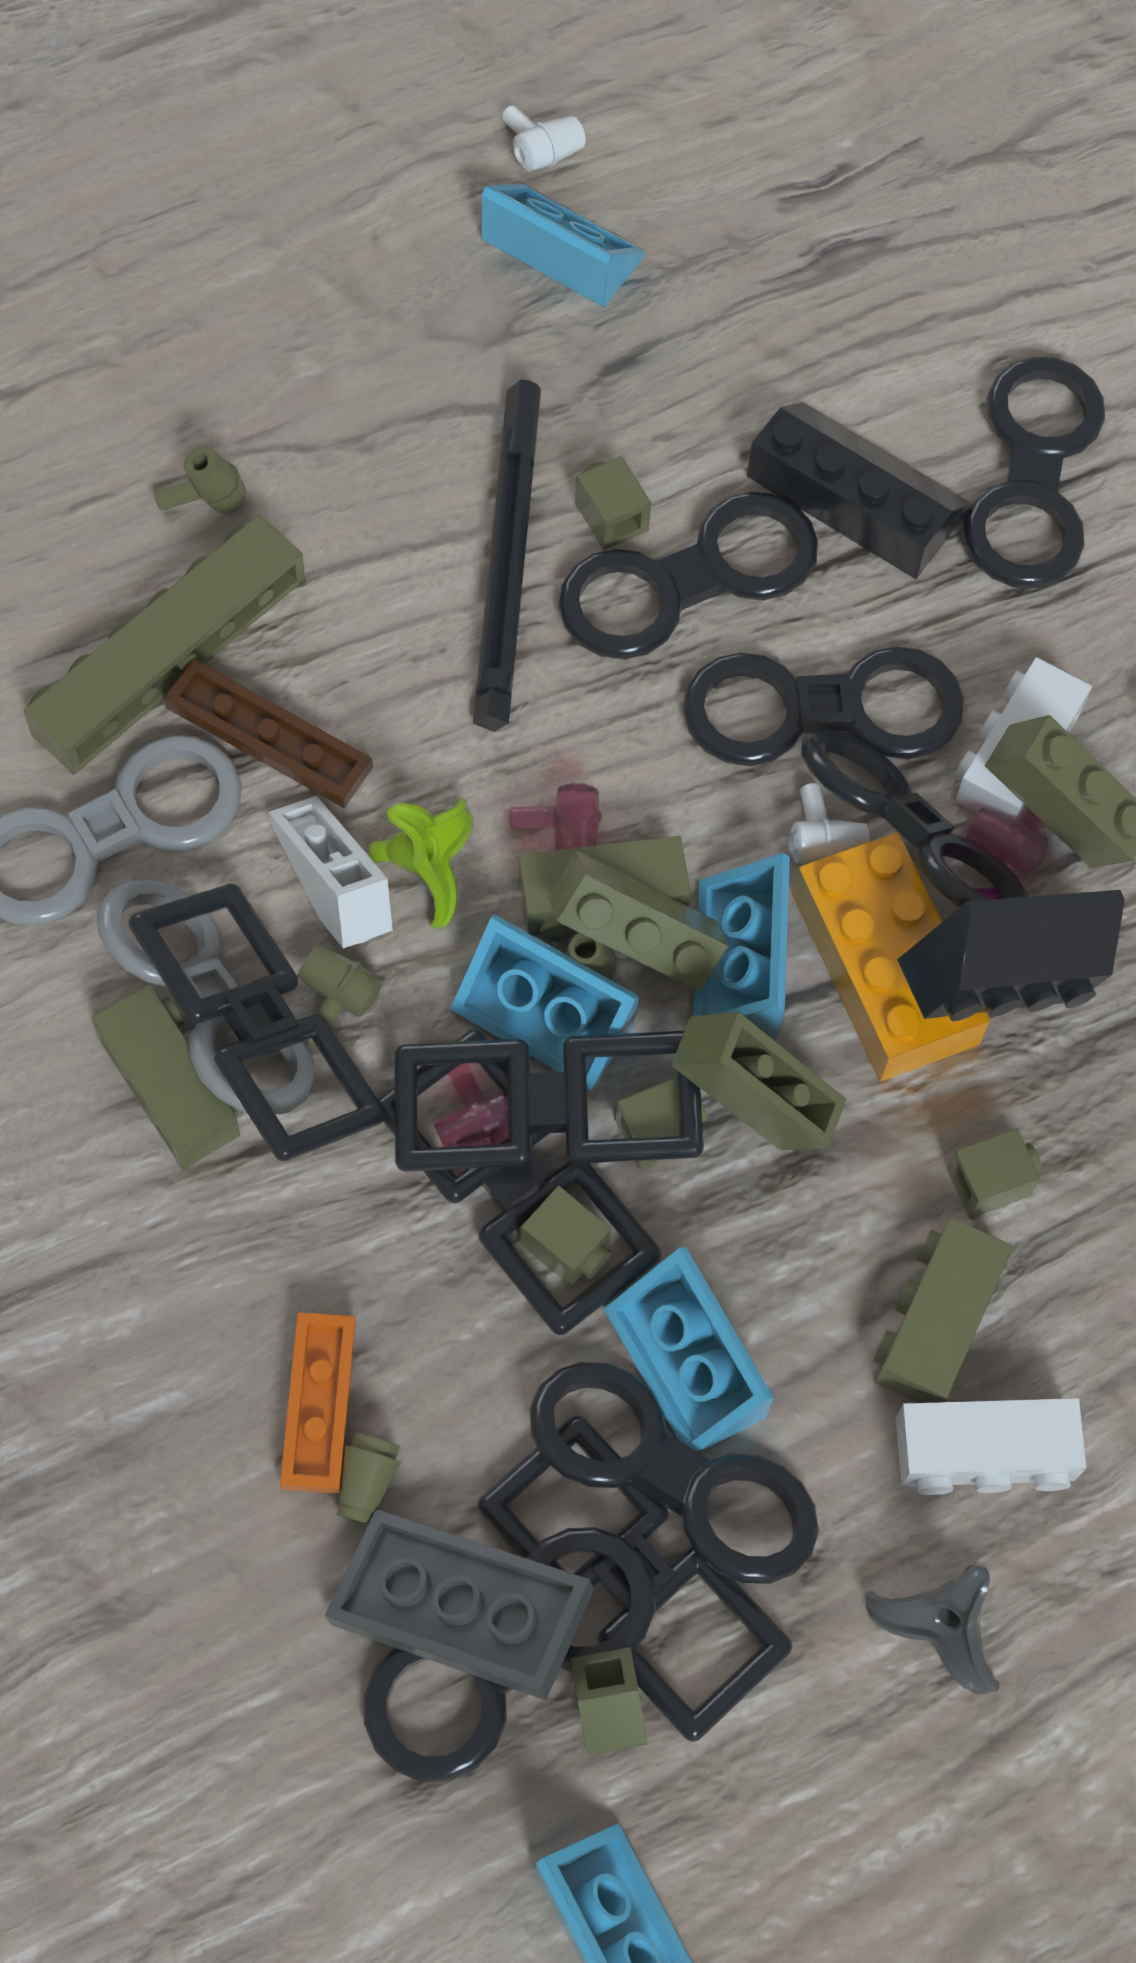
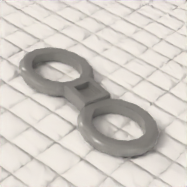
M170 734L147 741L131 753L116 775L114 790L67 814L53 808L26 807L0 816V848L16 835L29 831H43L63 838L74 850L76 856L73 875L67 885L52 897L36 902L18 901L0 891V919L14 925L41 926L65 918L86 900L96 883L98 863L140 841L159 850L186 851L210 843L228 829L240 807L242 784L234 762L214 743L198 736ZM173 758L192 759L206 765L216 776L219 783L218 799L212 810L198 822L182 827L163 826L150 820L138 808L136 802L137 786L144 774L156 764Z
M154 880L128 881L110 890L97 911L98 934L108 954L125 971L147 983L167 987L146 953L141 951L129 939L122 925V912L136 905L148 904L159 906L191 895L173 885ZM207 913L184 921L191 928L197 940L198 955L188 961L178 963L201 999L237 987V983L220 962L222 957L221 933L212 915ZM223 1015L196 1024L189 1037L190 1061L200 1081L217 1099L240 1112L247 1113L214 1061V1038L223 1031L232 1030ZM304 1041L280 1050L289 1065V1084L281 1089L268 1091L259 1089L275 1115L289 1113L305 1102L315 1082L314 1060Z

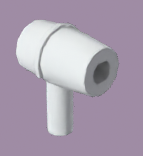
M509 106L503 112V122L517 134L513 140L515 158L519 165L527 172L544 167L551 168L558 161L565 159L585 146L586 138L582 124L572 115L544 123L538 122L536 125L516 106Z
M810 783L800 789L806 821H796L793 824L788 843L791 857L795 863L809 864L870 842L867 824L828 820L821 787L818 784Z

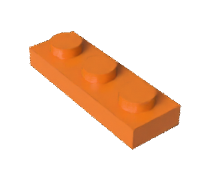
M297 1312L280 1479L281 1490L340 1493L356 1333V1316Z

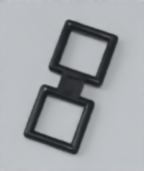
M226 884L134 913L130 917V930L186 1018L191 1023L199 1024L223 1015L239 1041L217 1049L214 1054V1061L276 1159L284 1162L380 1125L385 1120L386 1113L383 1106L326 1019L320 1014H312L297 1020L282 998V994L296 989L298 976L237 885ZM227 908L270 975L201 999L158 929ZM312 1039L357 1109L295 1134L288 1135L243 1063Z
M472 1029L454 1042L488 1039L480 1030ZM507 1062L479 1063L508 1098ZM461 1064L419 1067L417 1069V1097ZM394 1086L379 1097L378 1100L386 1113L383 1122L395 1136ZM418 1129V1148H432V1145ZM550 1133L531 1134L532 1147ZM509 1137L500 1144H509ZM532 1153L530 1162L525 1166L466 1169L458 1176L452 1170L423 1171L450 1203L461 1202L481 1186L502 1209V1212L481 1227L478 1233L479 1241L551 1331L557 1335L568 1333L655 1265L661 1258L660 1247L590 1163L577 1164L569 1160L552 1174H549ZM578 1183L633 1250V1253L562 1307L506 1237L523 1225L558 1186L567 1191Z
M684 1031L568 1037L563 1043L564 1071L530 1073L529 1046L522 1039L400 1045L394 1054L395 1164L401 1171L405 1172L525 1166L532 1158L531 1134L566 1133L567 1157L571 1162L577 1164L696 1158L704 1150L701 1088L678 1070L680 1136L589 1140L586 1058L676 1054ZM507 1062L509 1144L418 1148L417 1066Z
M580 1415L571 1416L557 1428L563 1441L572 1448L577 1444L592 1460L614 1461L621 1458L592 1425ZM537 1447L490 1488L478 1502L481 1514L519 1556L526 1558L540 1542L507 1505L551 1466L542 1458ZM629 1483L618 1487V1489L640 1513L616 1535L623 1537L643 1556L654 1581L655 1613L697 1574L763 1645L695 1711L685 1703L637 1649L632 1652L638 1687L686 1740L695 1742L709 1732L790 1654L792 1643L789 1637L736 1580L717 1573L695 1553L692 1546L669 1566L646 1541L667 1520L668 1508L637 1490ZM595 1553L573 1574L590 1579L593 1587L600 1583L623 1608L600 1631L598 1639L599 1643H602L612 1638L624 1625L631 1607V1590L624 1572L611 1559ZM557 1561L551 1566L566 1571Z

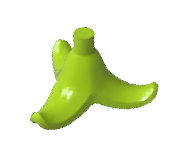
M465 798L457 799L453 807L435 816H432L425 808L414 804L398 803L391 806L387 810V818L402 831L394 835L390 840L374 841L369 847V855L374 863L392 862L397 867L419 876L428 886L433 896L435 907L433 919L429 924L432 929L446 926L452 920L457 909L459 896L457 881L450 861L464 846L473 828L472 813L466 809L467 801Z

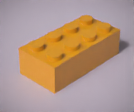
M899 832L798 867L792 896L879 1082L980 1045L990 1023L987 1013H975L959 1021H951L949 1016L924 1019L897 961L899 957L942 922Z

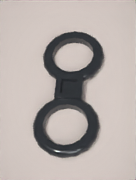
M1033 356L1011 363L995 377L987 394L988 420L997 437L1012 448L1006 483L991 487L971 504L964 521L965 546L974 564L991 579L1014 588H1040L1058 582L1076 567L1085 546L1084 527L1074 505L1058 492L1064 458L1081 453L1098 438L1105 421L1104 397L1092 377L1077 365L1056 357ZM1034 379L1058 382L1068 387L1077 395L1083 406V422L1071 433L1059 437H1041L1033 434L1015 422L1008 409L1009 394L1020 384ZM1011 504H1029L1044 510L1057 522L1062 532V549L1051 560L1037 565H1019L1011 562L992 549L986 537L985 524L987 519L998 509Z
M747 492L729 496L711 508L699 527L697 544L662 559L655 560L639 551L611 549L591 554L576 564L562 583L558 608L566 631L581 647L598 656L626 660L648 655L668 641L680 622L682 610L722 594L723 590L739 598L764 601L786 596L801 586L816 565L818 539L811 520L796 504L776 494ZM758 515L770 517L782 523L792 533L797 546V555L790 566L778 574L765 577L745 575L731 568L721 556L717 541L725 526L737 518ZM615 572L634 574L647 581L657 592L661 604L660 613L653 624L639 633L626 636L607 634L593 627L583 615L580 597L587 585L601 575Z
M893 646L875 650L854 663L848 674L797 676L796 678L786 666L765 655L739 652L717 657L697 671L685 690L683 715L689 734L706 753L729 764L754 766L775 761L795 746L803 732H812L818 728L838 731L849 730L854 737L874 747L885 757L909 760L931 755L951 741L962 722L964 697L957 677L940 659L920 649ZM892 670L914 672L927 679L937 690L942 703L941 716L936 724L922 733L909 736L891 734L877 727L865 713L861 697L868 681L880 673ZM738 676L758 678L772 685L782 697L786 709V718L779 730L766 739L754 742L732 740L719 733L708 720L704 704L712 688L725 679Z
M818 728L803 737L801 756L811 774L823 787L841 801L861 812L884 818L916 848L917 862L928 881L940 894L958 908L966 901L995 898L980 893L958 878L947 866L942 856L959 860L977 870L994 885L1003 899L1028 897L1019 878L1004 862L973 841L951 833L955 827L917 792L912 793V789L901 771L874 747L852 735L834 729ZM827 753L846 757L863 767L880 782L887 794L870 790L853 781L831 761Z
M578 1362L557 1369L537 1388L529 1409L531 1437L542 1458L563 1477L587 1487L618 1488L631 1483V1486L679 1516H682L683 1531L695 1553L717 1573L741 1583L771 1584L794 1575L812 1556L819 1527L816 1506L803 1483L784 1466L761 1456L728 1454L711 1461L668 1435L665 1428L664 1412L652 1390L632 1373L608 1363ZM582 1388L603 1389L618 1395L632 1407L640 1422V1444L629 1456L614 1461H596L577 1454L563 1441L555 1426L554 1408L556 1404L566 1394ZM733 1480L752 1481L769 1488L784 1502L791 1515L793 1534L790 1543L782 1551L767 1557L747 1556L729 1548L716 1536L708 1521L706 1503L709 1494L717 1486Z
M597 1527L567 1528L543 1539L526 1557L527 1559L552 1566L557 1560L572 1553L593 1552L611 1559L624 1572L630 1585L631 1607L624 1625L612 1638L595 1646L575 1647L570 1645L561 1665L562 1669L572 1672L570 1658L631 1647V1652H633L646 1638L655 1613L654 1581L643 1556L623 1537ZM394 1647L374 1668L364 1693V1726L374 1751L395 1772L420 1782L452 1781L477 1769L497 1747L507 1720L506 1694L513 1689L472 1675L482 1695V1716L475 1734L462 1748L445 1756L420 1755L408 1750L396 1738L389 1721V1698L396 1681L408 1668L429 1659Z

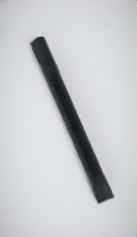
M522 379L510 387L506 393L473 724L493 732L507 725L510 718L541 388L538 384Z

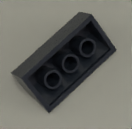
M804 402L780 407L751 444L746 475L748 478L776 495L796 504L802 511L916 580L968 513L972 504Z
M1121 890L966 901L899 957L897 961L924 1019L949 1016L951 1021H959L975 1013L988 1012L991 1017H996L1017 1008H1027L1028 1012H1037L1053 1004L1064 1003L1066 1008L1077 1007L1091 1000L1096 995L1094 988L1113 974L1125 898Z

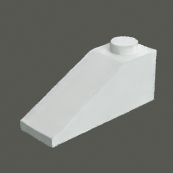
M317 795L268 812L269 822L320 921L343 949L393 931L388 878Z

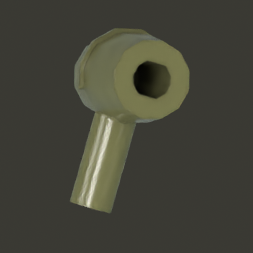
M208 446L198 447L190 451L185 458L183 468L189 481L154 492L156 504L161 511L203 499L219 513H230L240 507L246 496V488L236 466L229 463Z
M316 944L297 975L299 979L324 997L313 1014L322 1015L330 1027L342 1009L357 1017L364 1014L376 1000L380 992L381 980L362 967L361 962H355L323 945ZM312 1039L306 1040V1042L317 1048Z

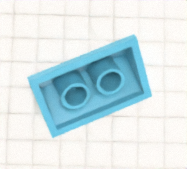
M525 184L485 186L482 193V240L604 308L642 261L646 252Z
M781 853L699 880L698 912L718 922L728 948L701 991L694 989L693 1016L739 1011L769 1037L777 1039L785 1010L790 857Z
M494 915L489 920L450 1010L500 1039L524 1040L529 1046V1055L558 1072L564 1071L563 1043L568 1037L630 1033L635 1026L639 996ZM614 1057L586 1058L587 1089L592 1091L596 1087Z
M686 1247L678 1248L604 1308L646 1385L656 1397L678 1441L701 1454L767 1417L774 1397Z
M619 1823L536 1862L534 1872L581 1963H692Z

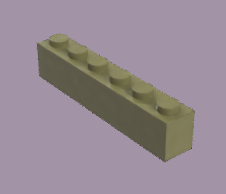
M260 514L246 525L235 527L227 535L224 543L208 557L203 556L195 560L188 568L184 577L169 589L165 588L158 591L150 599L147 607L131 621H124L117 625L110 633L106 642L91 654L80 656L74 661L65 676L53 686L42 688L31 698L28 706L23 710L31 735L75 775L159 704L193 658L205 665L305 580L302 552Z

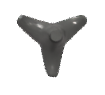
M970 1565L959 1578L946 1582L939 1588L909 1597L884 1598L877 1596L874 1591H869L865 1594L868 1615L879 1627L891 1634L904 1638L932 1642L944 1666L953 1679L962 1687L976 1694H986L999 1690V1681L991 1677L986 1667L981 1641L980 1613L990 1584V1574L986 1567Z

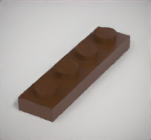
M194 658L164 697L166 709L342 808L347 806L373 769V759L370 756Z

